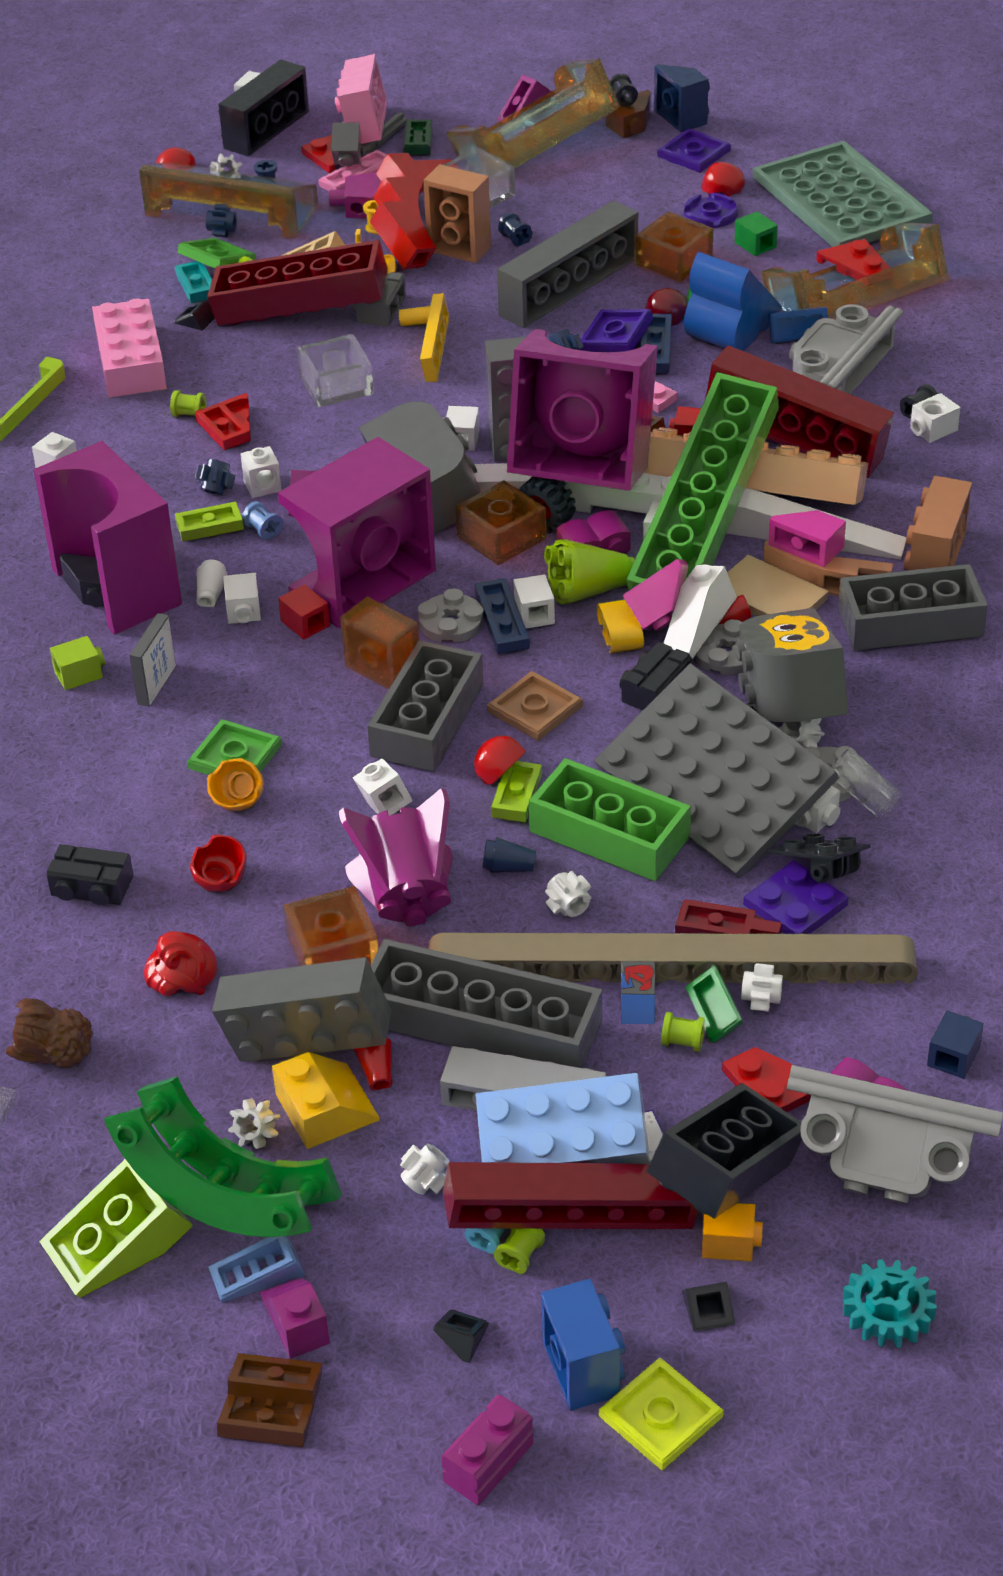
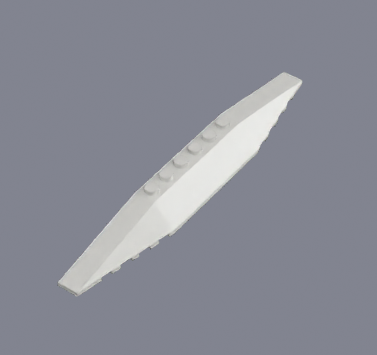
M507 463L475 464L477 473L474 476L479 486L481 497L516 502L517 490L532 477L507 473ZM644 472L630 491L564 481L566 483L564 488L566 490L570 488L573 492L570 497L575 498L576 503L573 506L576 507V511L591 513L593 506L648 513L653 500L661 501L671 476L666 477ZM745 488L727 534L769 540V521L772 516L815 511L817 509ZM824 512L846 521L845 544L841 551L901 560L906 537Z

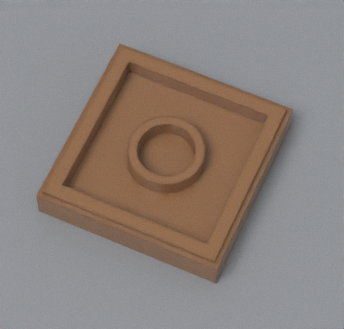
M531 671L488 703L487 712L539 741L583 707V699Z

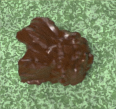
M24 998L16 1004L15 1007L20 1008L21 1011L16 1016L12 1032L13 1044L6 1048V1055L31 1064L34 1062L55 1064L58 1068H72L75 1064L79 1065L84 1056L89 1055L91 1050L90 1040L94 1032L91 1029V1021L87 1017H83L81 1012L72 1008L69 1010L64 1008L61 1011L56 1007L52 1008L44 1001L33 998Z

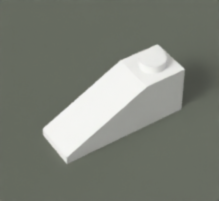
M697 565L681 586L664 644L672 646L673 650L677 648L690 653L693 659L737 598L725 566Z

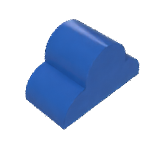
M697 252L690 272L689 285L692 295L685 312V332L689 336L724 349L729 345L745 351L755 341L759 331H765L769 327L768 313L781 312L782 306L749 269Z

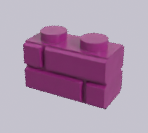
M497 1394L486 1406V1412H481L441 1456L442 1468L444 1469L443 1482L479 1506L534 1444L532 1432L533 1417L504 1396Z

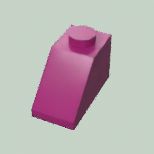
M819 510L775 515L769 521L768 545L825 567L844 548L846 521Z
M676 559L623 594L624 599L643 629H655L657 632L670 624L681 586L686 580L689 567L686 561Z

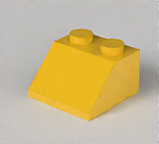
M307 1052L272 1066L276 1096L307 1149L380 1120L379 1115L347 1063Z

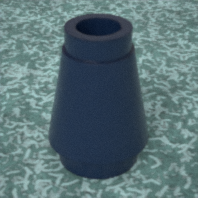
M498 837L495 840L486 839L482 868L491 869L490 873L533 872L536 850H530Z

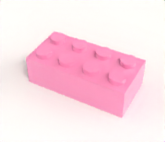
M376 55L345 60L344 69L341 70V79H339L340 88H337L338 97H335L337 112L343 114L344 122L342 123L359 122L362 135L361 144L381 140L388 102Z
M132 299L128 302L114 304L103 303L100 306L92 307L108 397L167 389L163 359L149 299Z

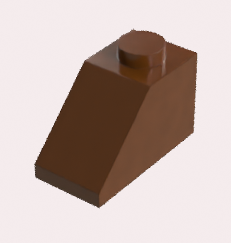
M647 89L639 92L635 103L627 107L620 106L616 101L606 104V127L623 139L645 131L651 114V91Z

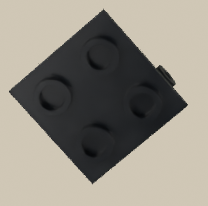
M810 833L804 834L802 840L791 839L783 841V846L769 850V854L811 858L812 878L819 883H824L856 872L861 864L860 851L871 848L870 844L856 843L855 837L843 836L836 837L834 840H825L824 834Z

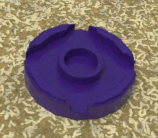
M710 193L708 197L702 198V194L690 198L685 203L684 217L689 223L698 227L720 228L736 220L738 217V207H736V202L726 195Z

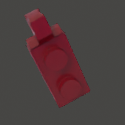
M685 899L675 924V933L782 934V923L765 920V918L756 915V910Z

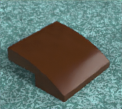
M238 1353L227 1380L228 1395L217 1421V1437L304 1447L323 1370L322 1363Z

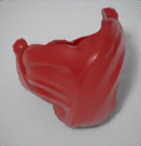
M171 931L161 935L157 940L156 949L148 957L145 969L143 970L147 986L166 997L172 996L179 989L187 993L204 994V987L213 981L217 973V960L213 950L203 939L193 934Z

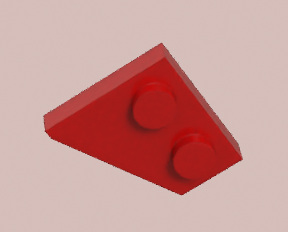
M332 134L321 139H314L311 143L301 146L302 154L329 174L335 171L336 165H334L331 152Z
M866 239L855 240L817 251L816 261L818 263L824 264L826 261L837 265V272L845 276H851L854 280L864 285L891 279L892 269Z
M247 393L195 411L198 424L224 451L251 441L250 410Z
M757 1047L722 1062V1071L735 1087L743 1083L786 1112L809 1102L811 1098L809 1094L787 1090L790 1070L794 1064Z

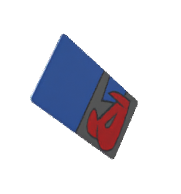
M654 961L621 962V1024H655Z

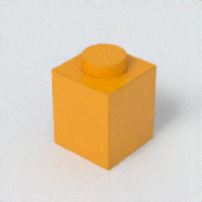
M736 1203L715 1219L704 1214L702 1258L752 1262L753 1247L762 1246L763 1222L755 1221V1204Z

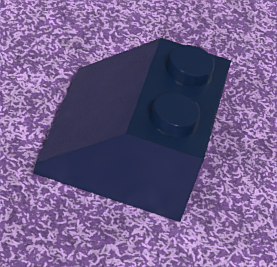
M662 64L654 65V111L680 132H684L688 128L694 129L707 125L709 114V79L695 68Z

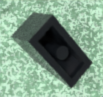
M62 553L60 561L64 581L83 604L93 607H104L96 557Z

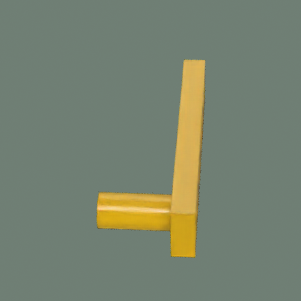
M444 293L433 294L431 306L399 310L401 327L427 324L420 356L426 382H438L450 317Z

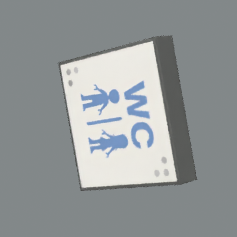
M158 613L129 655L138 705L148 707L151 705L176 666L169 615Z

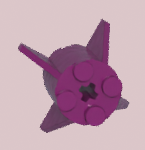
M441 788L418 808L402 807L400 808L401 814L389 816L388 810L380 812L373 817H368L346 808H342L339 811L341 824L360 853L359 856L345 866L346 874L351 883L377 908L379 917L391 921L405 922V925L410 927L424 924L427 921L426 917L450 904L451 896L447 882L453 857L450 846L445 844L450 805L447 790Z

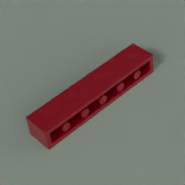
M448 1162L443 1188L449 1228L693 1229L698 1211L693 1207L692 1203L676 1192L664 1188L659 1183V1180L648 1174L646 1171L649 1164Z

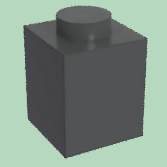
M359 122L333 123L331 152L334 165L339 164L347 167L353 164H361L362 135Z

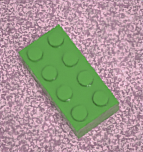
M564 758L529 800L530 832L656 882L689 839L691 806Z

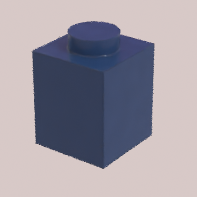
M947 1010L930 1041L927 1066L964 1079L981 1047L984 1023Z

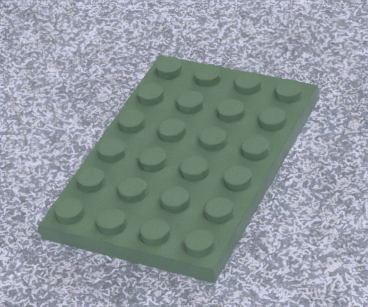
M845 141L753 168V178L832 247L866 239L870 243L932 223L933 213Z

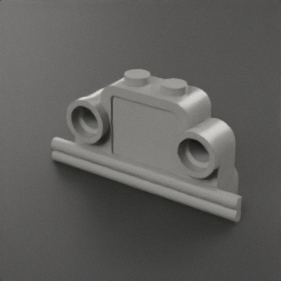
M849 304L841 306L836 311V320L830 318L819 319L811 328L805 331L797 343L795 342L789 352V359L793 360L792 371L851 395L894 346L895 323L903 316V310L887 306L878 318L869 316L867 309L860 305Z
M795 1065L791 1067L787 1083V1090L811 1095L807 1115L801 1123L800 1132L802 1140L810 1150L823 1156L831 1155V1168L837 1178L844 1182L843 1189L867 1195L868 1188L884 1191V1199L901 1204H908L909 1197L919 1198L924 1196L929 1191L932 1178L943 1184H953L961 1180L969 1166L975 1133L999 1138L1003 1120V1112Z

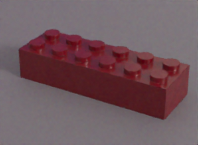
M380 240L216 266L207 297L217 326L225 324L236 325L250 320L262 321L275 316L288 317L295 313L307 311L313 313L332 307L345 308L357 303L371 304L377 300H382L388 267Z
M729 345L711 364L706 396L717 372L777 387L778 412L767 439L782 445L799 447V452L807 454V451L816 449L829 451L832 458H838V456L843 454L861 456V462L868 463L866 478L870 477L883 460L894 416L893 411Z

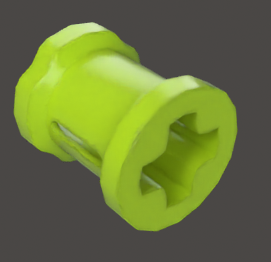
M174 390L172 393L170 412L173 417H178L179 415L196 417L195 411L207 407L204 393L199 392L197 395L182 394L180 390Z
M666 1012L662 1027L661 1046L668 1047L669 1044L693 1047L694 1051L700 1052L705 1033V1017L693 1020L674 1017L673 1012Z
M511 1229V1233L505 1243L498 1245L494 1251L496 1262L500 1266L516 1273H525L530 1265L529 1258L535 1248L542 1247L545 1242L544 1231L542 1229Z

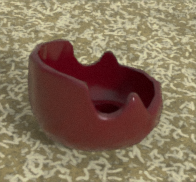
M671 288L659 289L648 297L645 309L651 310L652 314H672L671 326L680 323L683 316L685 318L688 299L678 290Z

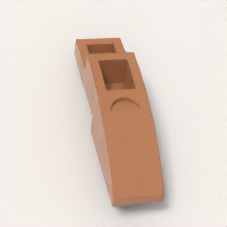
M765 540L764 562L828 591L829 595L839 597L841 578L891 573L893 571V563L834 557L825 567L772 547L768 545V540Z

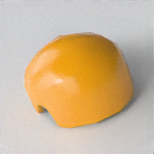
M242 758L222 761L217 769L209 774L207 778V792L215 804L228 811L249 809L258 801L264 790L263 775L255 764Z

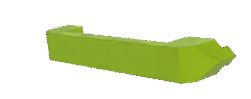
M45 357L39 364L41 380L0 418V441L66 378L62 360Z

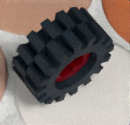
M532 476L517 490L516 494L518 496L515 498V501L520 504L517 507L518 511L524 512L522 516L524 521L529 519L531 521L530 526L534 527L537 525L539 530L542 531L545 528L546 533H552L553 531L556 532V528L573 517V513L576 511V507L573 506L576 503L575 498L570 497L573 492L570 488L567 490L564 488L566 485L564 481L559 483L554 479Z

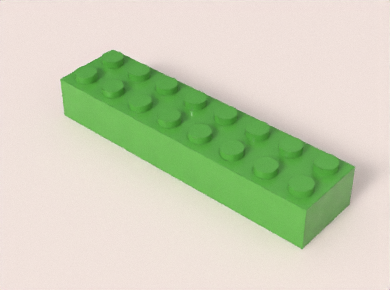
M719 372L716 373L627 577L628 591L676 559L684 560L688 564L686 579L697 565L713 566L778 412L777 387Z

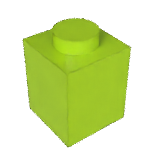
M88 636L50 647L54 672L65 690L103 678L101 666L105 665L104 655L99 646H93Z

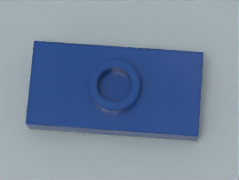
M827 307L768 313L771 343L800 340L805 331L811 328L816 321L828 318Z

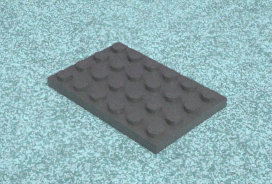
M691 663L594 759L596 765L609 775L690 805L691 823L689 839L738 878L744 876L839 779L836 770Z

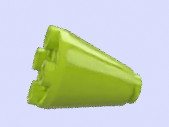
M568 539L557 540L553 545L546 546L544 551V559L548 565L547 580L553 597L561 605L570 604L626 586L627 577L635 561L633 557H628L624 553Z

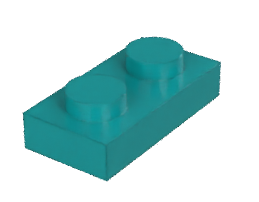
M194 261L176 265V277L190 303L208 300L207 296L212 278L204 264Z

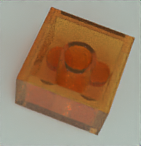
M667 211L635 235V265L682 282L690 275L697 252L713 257L714 228Z
M505 480L456 505L457 536L497 565L546 539V508Z
M366 597L340 617L345 667L390 689L419 641L418 622Z
M355 886L283 905L287 937L299 966L364 957L367 958L371 965L378 951V939Z

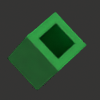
M757 211L735 220V243L749 253L758 256L777 248L778 225Z

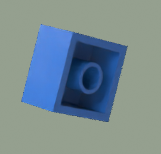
M591 1278L541 1292L542 1342L569 1410L572 1411L610 1400L620 1392V1380L625 1379V1371L620 1358L621 1354H625V1345L620 1330L618 1328L612 1329L608 1321L610 1319V1310L605 1295L603 1293L597 1295Z

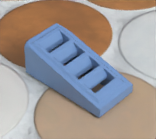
M288 1236L267 1237L208 1266L222 1303L305 1275L295 1248ZM282 1255L284 1259L276 1262L275 1257ZM266 1260L268 1267L261 1270L258 1262ZM249 1265L253 1275L245 1278L242 1267ZM230 1271L234 1272L237 1280L232 1285H229L225 1274Z

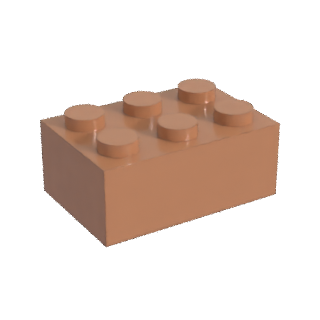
M439 164L423 180L426 231L437 247L434 253L477 263L491 248L489 176Z
M934 475L930 487H924L921 506H917L915 510L914 525H910L907 532L906 544L911 545V551L906 553L904 570L955 565L967 531L972 482Z

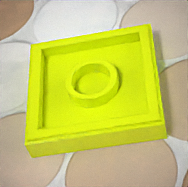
M661 1357L599 1409V1417L662 1471L723 1418L724 1413L721 1407Z

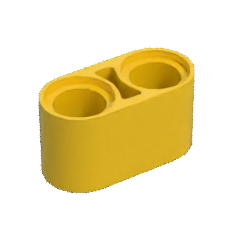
M625 599L597 604L598 623L603 625L602 634L606 644L611 646L610 654L642 649L644 647L642 626Z

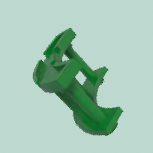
M178 1076L140 1088L137 1091V1095L143 1107L108 1116L104 1119L106 1127L124 1159L155 1193L188 1216L228 1232L259 1237H281L307 1233L312 1230V1226L304 1207L306 1205L337 1201L342 1195L328 1157L309 1161L278 1159L276 1162L254 1157L255 1153L240 1147L226 1137L220 1139L203 1124L206 1120L191 1103ZM152 1124H154V1126H155V1128L157 1129V1131L161 1134V1136H162V1137L165 1139V1141L169 1144V1146L171 1147L170 1149L165 1145V1143H164V1142L161 1140V1138L158 1136V1134L156 1133V1131H155V1129L153 1128ZM181 1160H184L185 1162H187L190 1166H192V1167H193L195 1170H197L200 1174H198L197 1172H195L194 1170H192L190 1167H188V1166H187L185 1163H183Z

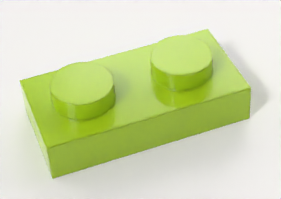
M236 501L175 513L176 525L182 542L244 530L243 519Z
M517 761L502 775L491 806L492 818L519 822L527 821L529 800L537 792L542 777L541 764Z

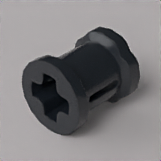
M616 74L610 79L609 90L615 95L616 102L623 107L634 104L638 98V91L632 85L629 76L626 74Z
M924 384L918 387L914 395L903 397L900 401V411L903 416L911 419L912 405L937 395V391L932 386Z

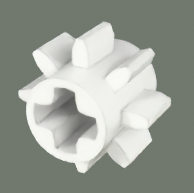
M219 154V163L212 161L209 166L215 170L211 174L210 179H216L219 182L218 187H221L223 183H228L230 187H233V178L240 180L242 174L237 172L241 168L242 163H236L233 160V154L226 158ZM224 167L229 168L228 175L223 173Z
M821 718L784 722L782 727L779 728L803 747L812 746L817 748V743L821 736L825 734L819 726Z
M573 871L559 873L548 883L545 893L550 898L545 903L555 915L561 912L564 917L567 915L569 917L578 916L589 906L591 896L587 891L591 888V885L582 875L577 877Z
M756 963L754 972L744 971L741 1000L751 1001L750 1010L769 1012L770 1003L780 1004L783 975L773 974L774 965Z
M253 1098L243 1100L244 1110L235 1109L230 1111L234 1120L233 1126L228 1131L235 1132L240 1138V1147L247 1145L251 1141H253L256 1149L266 1146L265 1137L273 1138L278 1136L279 1133L274 1127L275 1120H278L280 1115L273 1114L268 1109L270 1105L268 1100L260 1102L257 1107Z
M426 1144L422 1150L412 1145L401 1158L402 1163L400 1165L405 1169L401 1173L402 1180L412 1190L421 1195H424L429 1188L438 1194L444 1186L447 1173L446 1168L450 1161L438 1148L431 1144Z

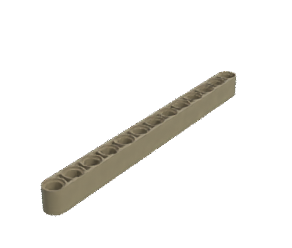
M438 933L429 940L428 949L556 979H563L569 982H590V979H600V982H621L622 961H654L655 982L676 980V983H691L713 965L717 966L724 983H742L744 971L754 972L756 963L774 965L773 974L783 975V980H790V983H818V980H828V983H856V980L867 981V983L905 981V984H909L918 975L915 943L912 938L901 934Z

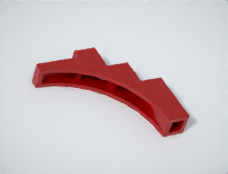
M388 153L376 173L382 182L373 196L379 206L376 208L370 223L403 269H418L426 266L437 248L422 222L418 205L419 194L424 192L423 180L439 164L453 168L458 167L452 159L413 160L408 153Z

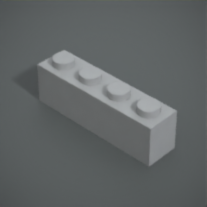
M452 1046L440 1080L441 1102L445 1106L477 1111L476 1093L606 1077V1072L525 1059L513 1055L479 1051L474 1048L468 1049Z

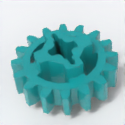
M879 1259L876 1269L863 1264L861 1266V1276L855 1273L850 1274L849 1285L844 1286L843 1316L850 1317L849 1328L851 1330L863 1329L862 1340L866 1341L873 1335L878 1337L879 1347H883L888 1339L893 1340L896 1348H901L902 1338L907 1337L909 1341L916 1343L918 1342L919 1331L928 1334L930 1331L931 1321L935 1320L936 1291L928 1289L929 1278L927 1276L916 1278L917 1268L915 1266L904 1271L901 1269L899 1260H895L892 1267H886L884 1261ZM867 1293L866 1302L862 1303L861 1298ZM916 1303L918 1308L915 1311V1313L912 1314L911 1309L913 1307V1304Z

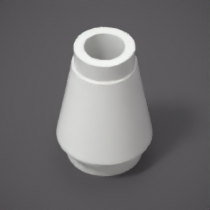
M205 560L196 570V602L199 606L214 607L224 587L223 576H228V573L226 572L225 565L217 560Z

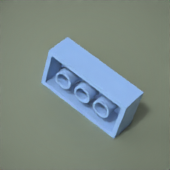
M638 1073L476 1093L482 1162L650 1164L642 1087Z

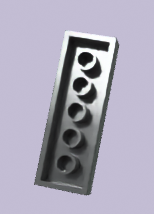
M613 200L497 269L499 316L524 329L637 260L638 212Z
M389 939L383 940L370 965L392 1009L388 1031L450 1046L474 1048L479 1051L513 1055L525 1059L583 1068L603 1021L602 989Z

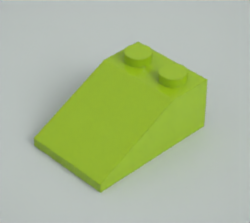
M124 1160L39 1242L74 1294L81 1298L163 1255L193 1224L185 1213L155 1193L136 1174L128 1162Z

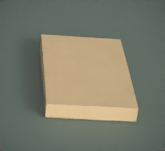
M747 555L727 572L736 596L743 595L745 597L751 614L754 616L808 608L817 610L828 600L827 590L750 555Z

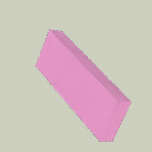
M375 150L362 157L361 164L344 166L318 180L319 186L327 191L345 190V178L347 176L377 173L387 154Z

